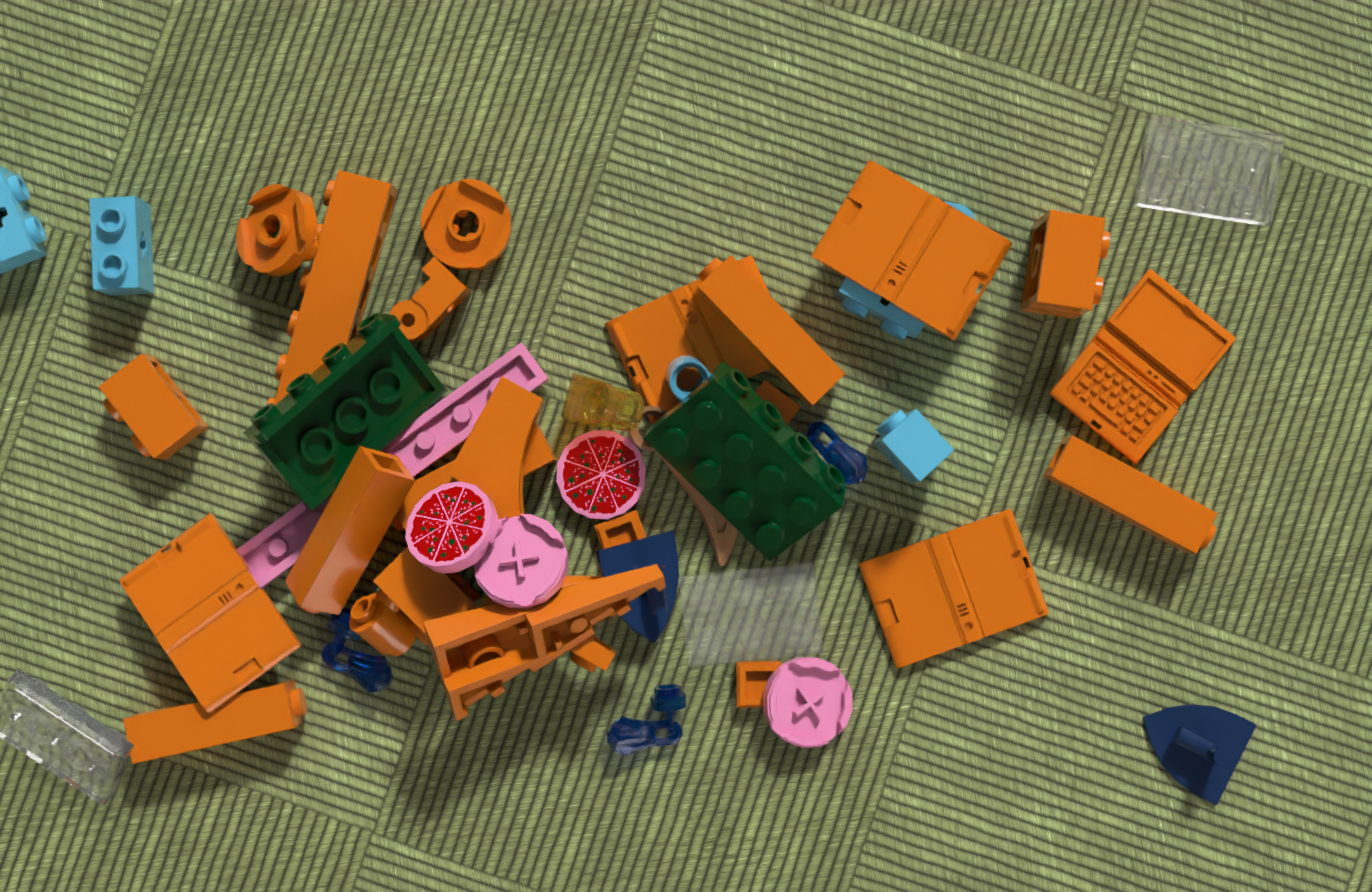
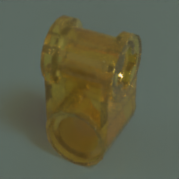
M572 373L561 417L594 427L604 426L622 431H631L639 424L642 418L644 403L641 395L635 391L613 387L608 382Z

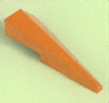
M655 564L562 587L546 602L529 609H510L497 603L424 621L423 625L430 651L456 721L468 716V707L490 693L496 698L505 692L504 683L524 670L530 668L533 673L593 635V626L612 613L616 612L621 617L630 611L629 602L649 589L655 587L658 591L666 588L664 575L658 565Z

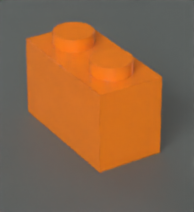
M141 353L98 386L107 397L102 401L103 405L118 422L124 420L134 432L130 436L132 443L146 458L152 456L154 459L167 460L209 427L154 356Z

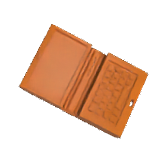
M868 160L811 257L868 291H873L895 304L896 308L955 341L1010 249L1012 242L885 167ZM982 285L983 287L981 291L979 292V294H976L975 291L977 290L978 286Z
M752 255L739 260L738 262L770 295ZM701 279L680 287L604 324L642 406H656L668 412L679 403L666 382V371L668 365L680 356L697 358L710 374L721 362H725L731 368L738 369L747 379L771 369L696 292L697 287L703 282ZM630 367H633L636 374L635 377H632L629 370ZM693 367L682 369L676 377L677 386L681 389L693 388L699 381V371ZM648 415L651 424L659 420L656 416Z
M1149 268L1056 382L1049 395L1136 464L1179 412L1177 409L1183 404L1190 393L1195 391L1236 340V337ZM1091 421L1094 422L1097 426H1099V428L1097 429L1093 424H1091Z
M1011 508L858 563L896 669L1049 614ZM1024 557L1026 558L1028 567L1025 566L1023 560Z
M211 512L119 579L123 589L158 642L208 713L214 711L302 646L265 590L260 588L248 569L250 567Z

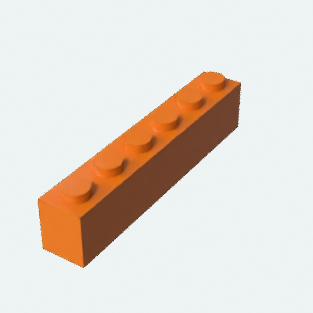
M338 170L335 181L330 180L328 182L323 200L324 206H327L328 209L324 223L317 224L315 236L318 240V250L314 256L312 267H306L301 276L299 291L304 296L300 310H294L290 317L287 335L292 337L288 353L282 354L278 360L275 379L280 382L276 397H270L267 404L273 403L276 405L289 394L286 388L293 380L304 373L311 375L324 364L321 358L328 350L339 343L346 345L358 334L356 328L363 320L398 193L392 184Z

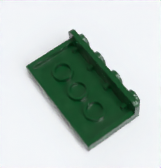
M375 313L363 320L357 326L356 331L358 334L346 345L339 343L328 350L321 358L324 364L311 375L304 373L293 380L286 388L289 394L276 405L270 403L258 410L250 419L252 425L243 432L308 510L313 511L336 490L359 446L381 451L447 392L446 388L398 328L401 322L395 315L383 313L379 315Z
M725 362L718 364L706 381L650 426L643 437L769 561H772L843 506L847 487L842 473L834 465L826 464L814 452V448L808 438L802 433H795L783 421L777 407L767 400L763 401L751 388L746 376L738 369L731 368Z

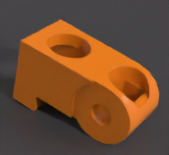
M433 257L421 269L430 279L410 300L399 302L389 313L399 319L401 324L398 328L411 342L422 341L428 337L472 292L436 257Z

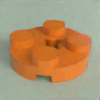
M462 179L459 182H452L447 186L443 185L430 195L422 210L421 229L430 252L440 262L457 270H482L488 267L490 263L496 261L506 250L512 235V217L503 198L493 187L479 180ZM469 213L476 216L474 223L478 226L476 233L469 232L466 237L459 236L460 228L455 224L458 216L466 218Z
M280 184L266 186L255 193L247 203L253 206L248 218L240 217L237 226L236 244L239 256L245 264L252 266L255 271L272 277L285 276L296 270L303 261L312 260L317 253L318 240L315 237L317 217L313 206V199L305 193ZM280 223V230L278 235L276 236V238H272L273 233L278 230V226Z

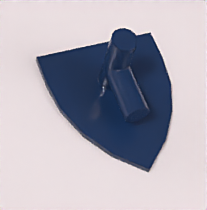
M673 530L596 551L601 578L655 564L658 565L664 575L666 588L658 591L655 587L649 589L629 602L631 610L621 616L623 621L634 632L652 643L657 641L667 624L677 594L679 567Z
M1196 704L1167 707L1143 717L1149 743L1161 765L1176 782L1197 796L1217 805L1257 725L1237 714L1215 706Z

